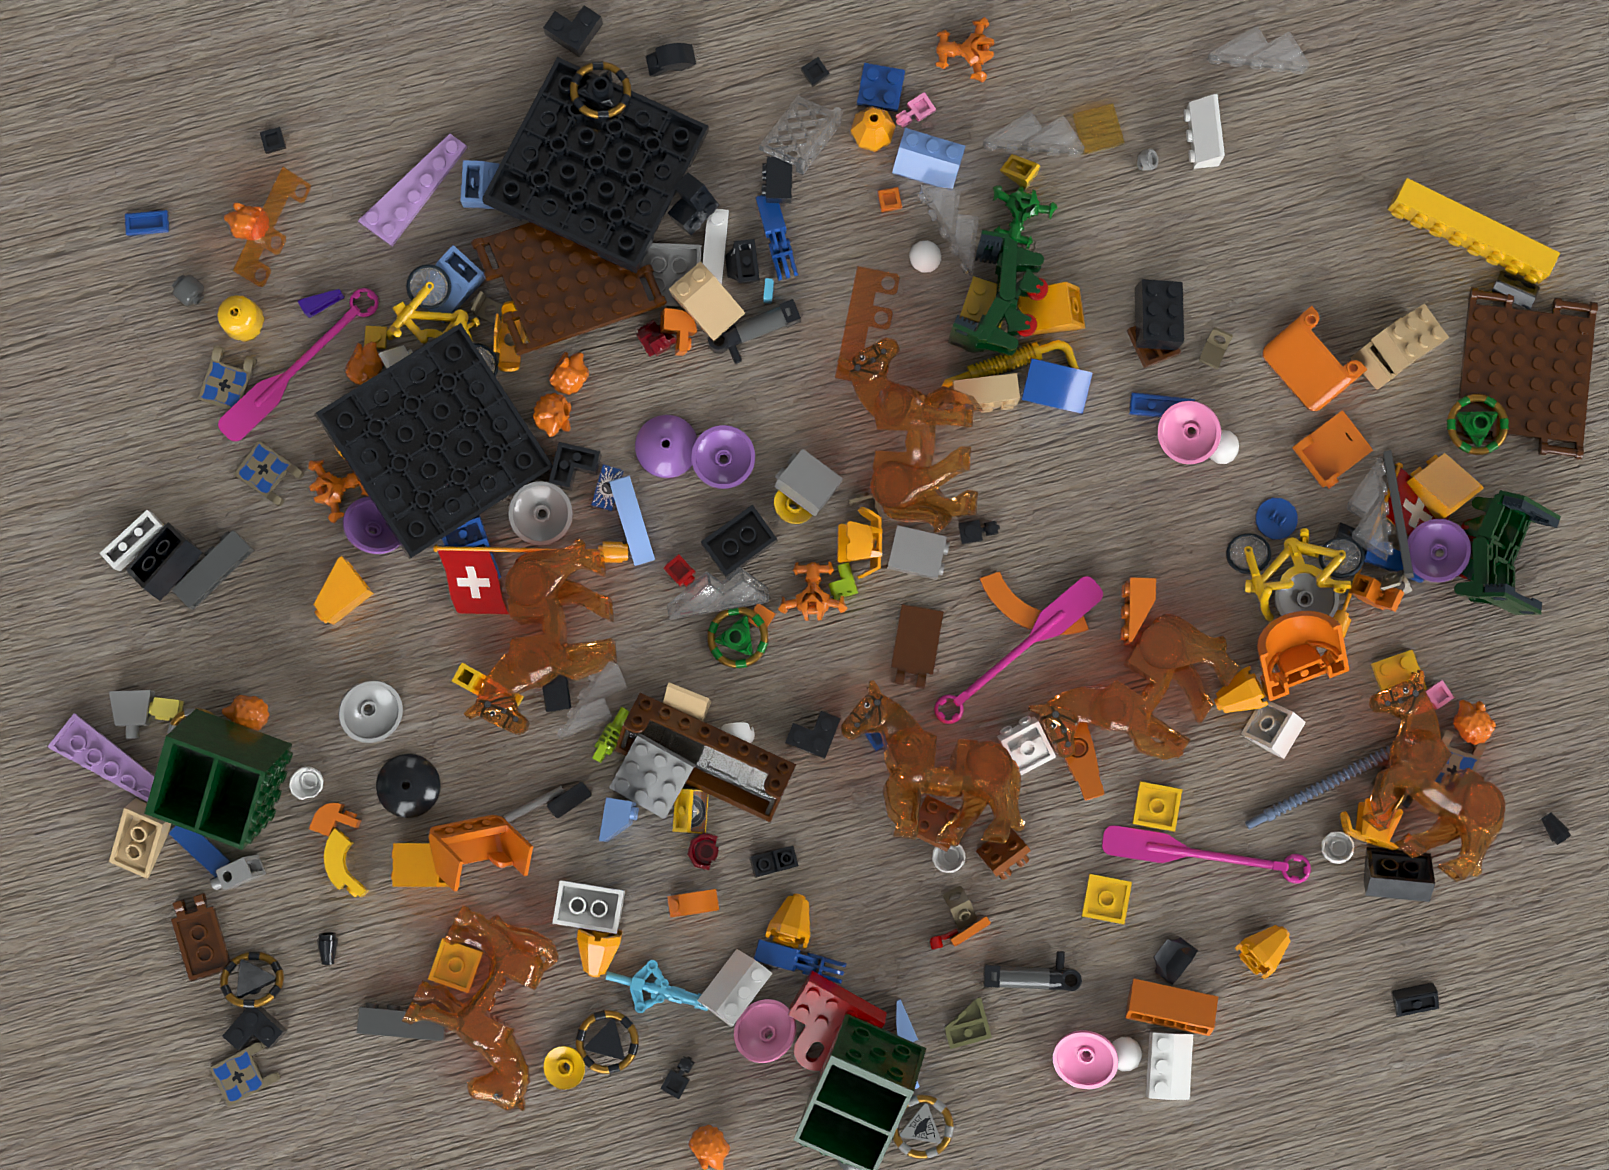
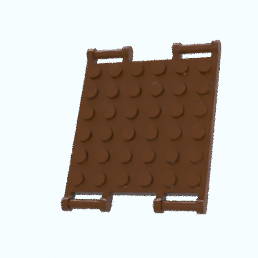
M531 222L471 241L472 247L476 249L484 268L486 281L502 277L516 310L504 313L501 316L514 342L516 355H522L662 307L667 303L654 278V270L651 264L641 267L637 273L631 272L599 257L597 252ZM490 246L498 269L492 268L484 247ZM642 277L646 278L654 296L652 301L648 300L640 281ZM520 319L529 343L525 344L522 342L514 321Z
M1471 287L1458 400L1472 394L1490 396L1497 400L1506 411L1509 422L1507 435L1539 439V455H1546L1548 453L1572 456L1574 459L1582 460L1598 303L1590 302V304L1554 298L1552 313L1512 309L1514 296L1481 291L1478 288ZM1477 299L1504 302V307L1476 304ZM1560 310L1588 312V316L1586 318L1561 315ZM1471 402L1458 412L1496 411L1483 402ZM1497 415L1488 432L1491 433V438L1485 437L1482 443L1483 446L1490 444L1498 437L1500 433L1499 415ZM1456 417V433L1458 437L1467 444H1473L1470 437L1464 435L1463 430L1465 429ZM1552 440L1575 443V448L1551 446L1547 442Z

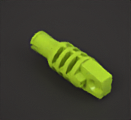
M620 707L613 722L606 725L594 746L597 748L592 757L594 760L602 763L607 754L611 756L617 745L622 726L630 711Z

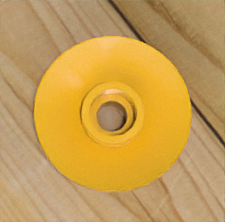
M780 490L777 491L774 497V509L781 519L788 523L800 524L812 517L811 513ZM794 504L797 509H792L790 505Z
M556 1047L547 1054L544 1060V1074L549 1083L558 1089L567 1090L574 1088L584 1077L585 1063L581 1055L571 1047ZM565 1063H568V1064H569V1066H570V1069H569V1070L565 1069V1067H564V1064H565Z

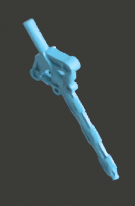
M649 960L633 978L607 972L606 980L630 986V992L637 1013H643L654 1004L664 1002V999L679 1004L695 1006L694 1008L708 1011L705 1006L697 1001L702 994L698 993L697 995L679 987L669 986V981L663 977L655 960ZM651 973L657 977L654 983L645 982ZM642 990L651 993V1000L644 1001Z

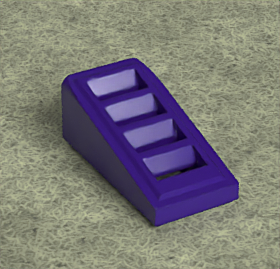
M340 289L302 298L297 300L304 314L311 318L344 299L345 296Z

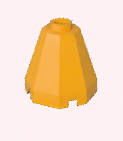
M870 106L855 114L851 134L855 138L858 147L876 152L882 147L891 144L896 125L887 110Z
M1251 666L1239 671L1216 693L1217 698L1214 699V702L1219 711L1223 709L1224 713L1259 709L1269 705L1268 700L1263 702L1262 698L1266 697L1257 676L1255 673L1250 674L1249 672L1252 670Z
M793 894V896L786 898L769 922L765 937L769 938L771 935L773 936V942L791 948H798L799 944H803L802 948L807 949L810 939L809 902L805 900V896Z
M1274 925L1245 938L1235 949L1236 951L1241 950L1242 953L1239 954L1240 959L1254 974L1262 973L1264 975L1261 978L1266 979L1276 970L1290 943V934L1283 926Z
M583 928L578 929L577 941L583 971L588 973V976L600 977V975L606 973L622 940V930L618 929L617 934Z

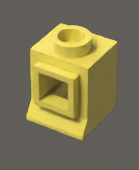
M154 697L153 702H150L149 714L155 716L157 720L171 721L179 712L183 711L184 701Z

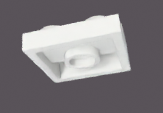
M1023 717L1019 720V725L1013 728L1012 726L1004 727L1000 731L1001 734L997 736L1018 777L1056 757L1039 721L1035 717Z

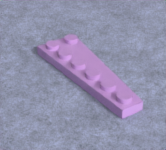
M449 134L370 208L358 222L393 247L468 148L467 145Z
M74 713L47 747L148 802L155 776Z

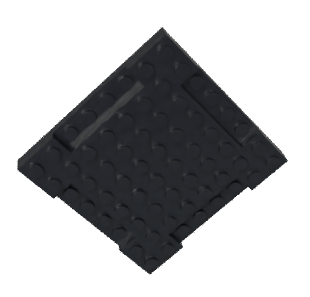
M557 57L484 193L483 204L520 221L525 219L597 252L599 257L637 273L654 240V235L677 192L674 186L686 174L688 168L691 167L708 134L709 126L631 91V98L627 106L619 114L606 119L586 116L577 109L570 96L571 81L581 67ZM592 72L585 74L578 85V90L593 81L598 75ZM612 82L616 106L624 90L623 86ZM579 96L585 106L592 110H609L605 106Z
M461 323L315 413L321 426L337 450L341 452L409 559L553 467Z

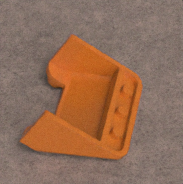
M1313 306L1303 312L1264 347L1263 358L1308 410L1319 411L1368 369L1357 360H1352L1345 366H1342L1311 331L1319 322V314Z

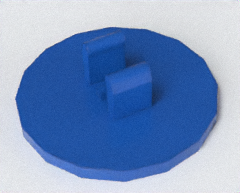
M1271 498L1264 501L1256 513L1258 530L1265 537L1272 540H1281L1288 537L1295 531L1298 523V514L1295 507L1289 501L1282 498Z

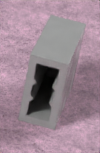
M802 448L798 454L794 453L787 462L789 466L786 469L782 467L775 478L778 480L774 487L813 516H816L838 489L843 478Z
M897 525L887 569L937 580L938 575H943L945 563H941L943 554L947 555L950 545L949 542H946L947 536Z

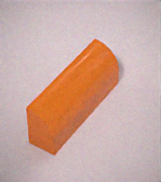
M1133 979L1129 991L1125 1018L1210 1036L1215 1027L1218 996Z

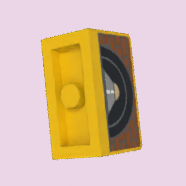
M681 790L674 802L672 832L706 833L707 793L701 790Z

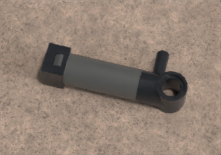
M791 299L779 304L777 308L731 325L719 336L725 340L721 346L714 345L713 340L708 336L709 347L714 353L718 354L724 353L729 349L734 363L738 364L742 362V358L737 345L785 326L788 328L801 323V317L794 300Z
M1057 951L1056 968L984 964L983 986L1075 991L1081 986L1082 977L1076 970L1064 969L1065 952ZM1068 974H1073L1076 977V982L1072 986H1067L1065 983V977Z

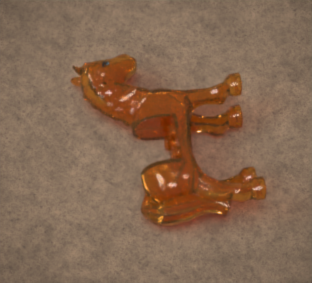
M463 905L443 942L450 945L459 942L471 944L481 949L490 960L489 975L481 988L466 1003L460 1002L447 986L443 984L431 986L428 982L422 980L412 1000L419 1003L427 1000L437 1001L445 1005L451 1013L442 1010L433 1003L420 1007L417 1003L411 1002L402 1022L411 1025L422 1020L430 1021L456 1033L468 1046L481 1053L493 1067V1070L486 1075L472 1078L468 1082L467 1089L470 1097L476 1100L493 1102V1104L506 1111L515 1107L524 1111V1096L530 1083L529 1066L526 1063V1058L520 1046L516 1043V1037L513 1035L515 1028L486 1011L491 1012L496 1002L494 995L497 991L501 993L506 983L504 976L536 990L543 977V973L558 961L559 954L554 943L544 935L530 929L508 925L497 914L488 920L483 914L474 912L469 907ZM541 956H544L546 958V961L544 963Z

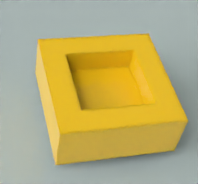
M365 326L364 346L370 342H375L377 349H386L388 328Z

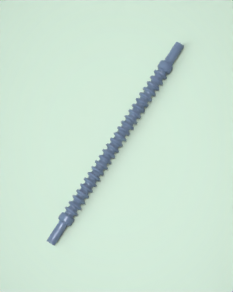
M1432 724L1416 733L1411 732L1407 734V738L1402 737L1401 741L1397 740L1396 744L1392 742L1390 747L1386 745V749L1381 748L1380 752L1375 751V755L1370 754L1369 758L1365 756L1363 761L1360 759L1359 763L1354 762V766L1348 765V769L1343 768L1342 772L1337 771V775L1333 773L1331 778L1327 776V780L1322 779L1321 783L1316 782V785H1311L1310 789L1306 787L1304 792L1300 790V794L1295 793L1294 797L1289 796V800L1284 799V802H1278L1277 806L1273 804V808L1268 807L1260 815L1246 821L1247 828L1250 830L1267 820L1272 821L1276 818V815L1281 816L1280 813L1283 812L1285 814L1286 810L1291 811V807L1297 808V804L1302 805L1303 801L1308 802V798L1312 800L1314 795L1318 797V793L1323 794L1324 790L1329 791V787L1334 788L1335 784L1340 785L1341 781L1345 783V779L1350 780L1351 776L1356 777V773L1361 774L1362 770L1367 771V767L1371 769L1373 764L1377 766V762L1383 763V759L1388 760L1389 756L1394 757V753L1398 755L1400 750L1404 752V748L1409 749L1410 745L1415 746L1419 744L1420 740L1437 732L1436 726Z

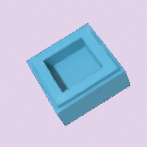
M765 278L763 298L764 303L771 304L774 288V280L771 278Z

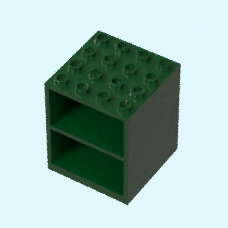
M195 709L165 737L144 814L243 850L248 843L252 844L254 837L259 836L262 828L265 829L268 822L272 821L276 814L274 805L280 799L282 790H279L287 776V771H285L286 764L290 763L293 752H291L292 743Z
M846 1013L809 1095L793 1141L859 1170H878L914 1093L927 1048Z

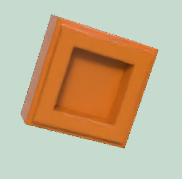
M898 187L878 190L881 212L902 209Z
M759 603L753 609L764 620L768 628L776 614ZM748 617L749 623H751V624L754 625L755 627L759 628V627L754 623V621H753L750 617Z

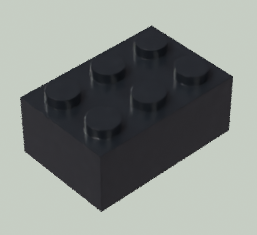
M1142 279L1136 285V348L1177 350L1184 343L1183 282Z
M751 505L702 540L701 545L727 579L777 543L778 539L755 507Z
M167 522L126 571L144 590L161 601L203 552L185 534Z

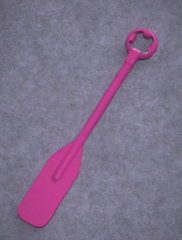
M361 288L353 292L349 301L351 309L284 373L262 380L249 390L220 418L218 422L220 431L231 441L237 442L243 439L280 403L290 378L354 318L357 316L368 317L375 313L379 304L375 292L367 288ZM363 292L368 293L367 296L375 301L374 306H370L366 313H361V310L353 304L354 299L357 300Z
M1088 576L1082 577L1039 614L1030 635L960 695L954 696L949 694L940 697L934 707L937 719L946 724H953L959 721L964 712L963 703L1035 642L1059 636L1099 603L1103 597V591L1095 580ZM947 698L954 699L955 705L957 707L960 706L959 714L955 713L951 716L952 720H945V715L942 712H938L939 704L943 706L947 702Z
M1114 825L1107 827L1103 833L1102 849L1106 854L1157 863H1165L1189 856L1279 870L1288 882L1294 884L1306 881L1311 872V865L1308 859L1300 854H1291L1283 862L1193 849L1168 834ZM1292 858L1298 862L1303 860L1306 864L1303 867V874L1305 875L1301 879L1293 875L1289 877L1286 873L1289 869L1287 862Z

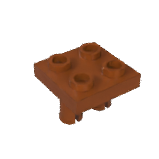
M926 795L908 833L947 852L966 813Z
M1009 825L991 840L984 843L976 850V853L996 877L999 875L1000 879L1005 880L1007 876L1004 871L1010 877L1012 874L1010 866L1014 863L1019 867L1024 866L1021 859L1027 864L1029 857L1026 854L1031 850Z

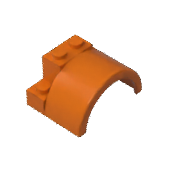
M1297 611L1285 614L1269 623L1258 638L1257 649L1263 673L1260 678L1263 691L1269 701L1290 694L1289 687L1320 675L1327 674L1329 678L1349 671L1342 627L1337 620L1327 614L1316 611ZM1316 647L1327 649L1324 655L1320 656Z

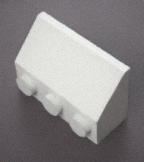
M1213 94L1189 102L1187 109H1184V120L1189 125V129L1186 130L1187 142H1191L1189 161L1190 163L1193 162L1194 169L1219 166L1225 156L1218 95Z
M560 880L552 924L617 934L625 890Z
M736 949L697 1001L732 1027L772 975V972L755 959Z
M1150 1031L1146 1097L1165 1100H1190L1193 1034Z

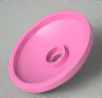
M1182 401L1168 408L1162 415L1158 425L1159 443L1163 451L1171 459L1182 464H1197L1208 459L1217 450L1221 440V425L1216 414L1208 406L1197 401ZM1190 427L1195 428V434L1189 432Z
M772 999L760 1000L749 1005L736 1021L734 1028V1041L739 1052L748 1060L756 1063L772 1062L783 1056L791 1047L796 1035V1021L788 1015L789 1008L783 1003ZM773 1033L772 1037L768 1039V1035Z
M1080 1030L1071 1032L1058 1041L1053 1053V1064L1058 1075L1068 1084L1081 1089H1095L1112 1080L1118 1068V1055L1113 1044L1104 1036L1096 1032Z

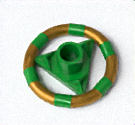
M1483 394L1468 395L1458 400L1450 409L1447 418L1448 434L1452 442L1460 450L1472 455H1485L1498 449L1506 439L1509 430L1508 416L1502 405L1490 396ZM1471 402H1483L1494 408L1496 412L1458 411ZM1497 415H1499L1500 433L1498 437L1485 447H1481ZM1456 416L1475 447L1463 442L1458 437L1455 423Z
M742 606L729 607L718 613L711 621L707 633L708 647L711 654L721 664L731 668L748 667L757 662L768 645L766 624L758 613ZM732 615H744L715 639L719 623L724 618ZM748 617L759 627L761 640L754 654ZM716 643L750 657L740 660L728 659L721 653Z

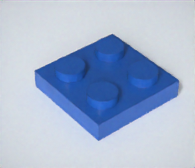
M864 63L857 105L873 106L887 111L898 112L905 70Z

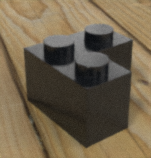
M584 5L572 22L554 11L543 29L546 36L580 57L603 25L600 15Z
M767 156V163H762L763 181H766V184H762V196L766 197V203H791L792 157Z
M687 172L674 186V189L681 198L667 214L675 224L692 235L714 213L719 204L706 186Z
M558 442L549 483L561 489L572 491L576 471L597 475L602 457L601 452Z
M821 711L813 730L793 723L785 744L825 759L841 718Z
M260 1006L257 1008H246L222 1037L237 1050L243 1049L254 1036L265 1046L271 1048L276 1045L288 1030Z

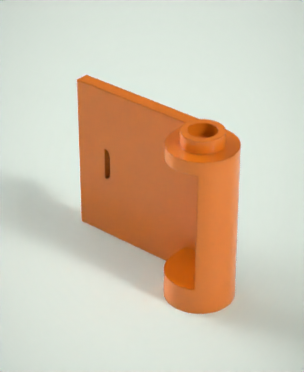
M1343 410L1292 447L1321 487L1327 486L1328 489L1339 482L1337 477L1373 451L1372 447Z

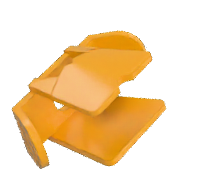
M512 301L503 303L501 308L502 315L507 312L516 311ZM496 313L493 346L494 352L500 353L498 369L505 372L517 371L520 367L521 355H516L515 345L509 346L505 343V336L510 332L506 323L501 322L499 314ZM520 319L514 322L522 342L526 344V335Z
M860 507L858 512L871 521V526L853 521H848L847 525L842 523L838 525L837 561L843 563L870 559V568L857 575L858 579L881 568L882 517L865 507Z
M1369 798L1365 799V802L1358 803L1355 830L1352 829L1348 813L1343 811L1340 814L1345 834L1378 847L1393 851L1402 846L1411 837V834L1407 833L1397 843L1390 842L1401 819L1403 810Z

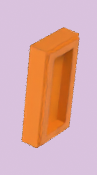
M984 916L949 940L953 946H957L990 925L991 922L987 916Z

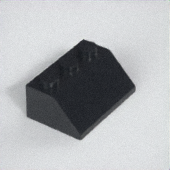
M1366 848L1364 868L1365 896L1430 902L1435 887L1431 853Z

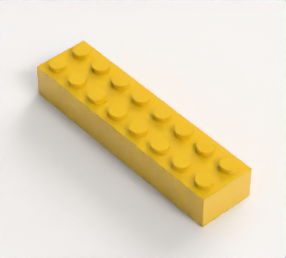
M1406 178L1399 186L1387 209L1392 212L1391 214L1399 219L1405 218L1411 221V225L1417 228L1423 227L1429 230L1431 235L1447 239L1453 246H1462L1468 249V253L1474 256L1480 255L1486 258L1488 263L1500 265L1510 274H1519L1525 277V281L1532 284L1541 283L1551 274L1560 255V252L1409 178Z

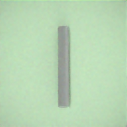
M562 786L505 814L504 817L507 822H510L559 797L565 792Z

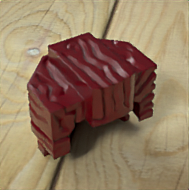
M654 320L637 329L636 335L649 357L652 355L657 357L677 343L672 334L660 333V326Z
M702 833L691 840L687 855L695 867L704 870L710 869L711 862L717 859L719 847H716L718 836Z

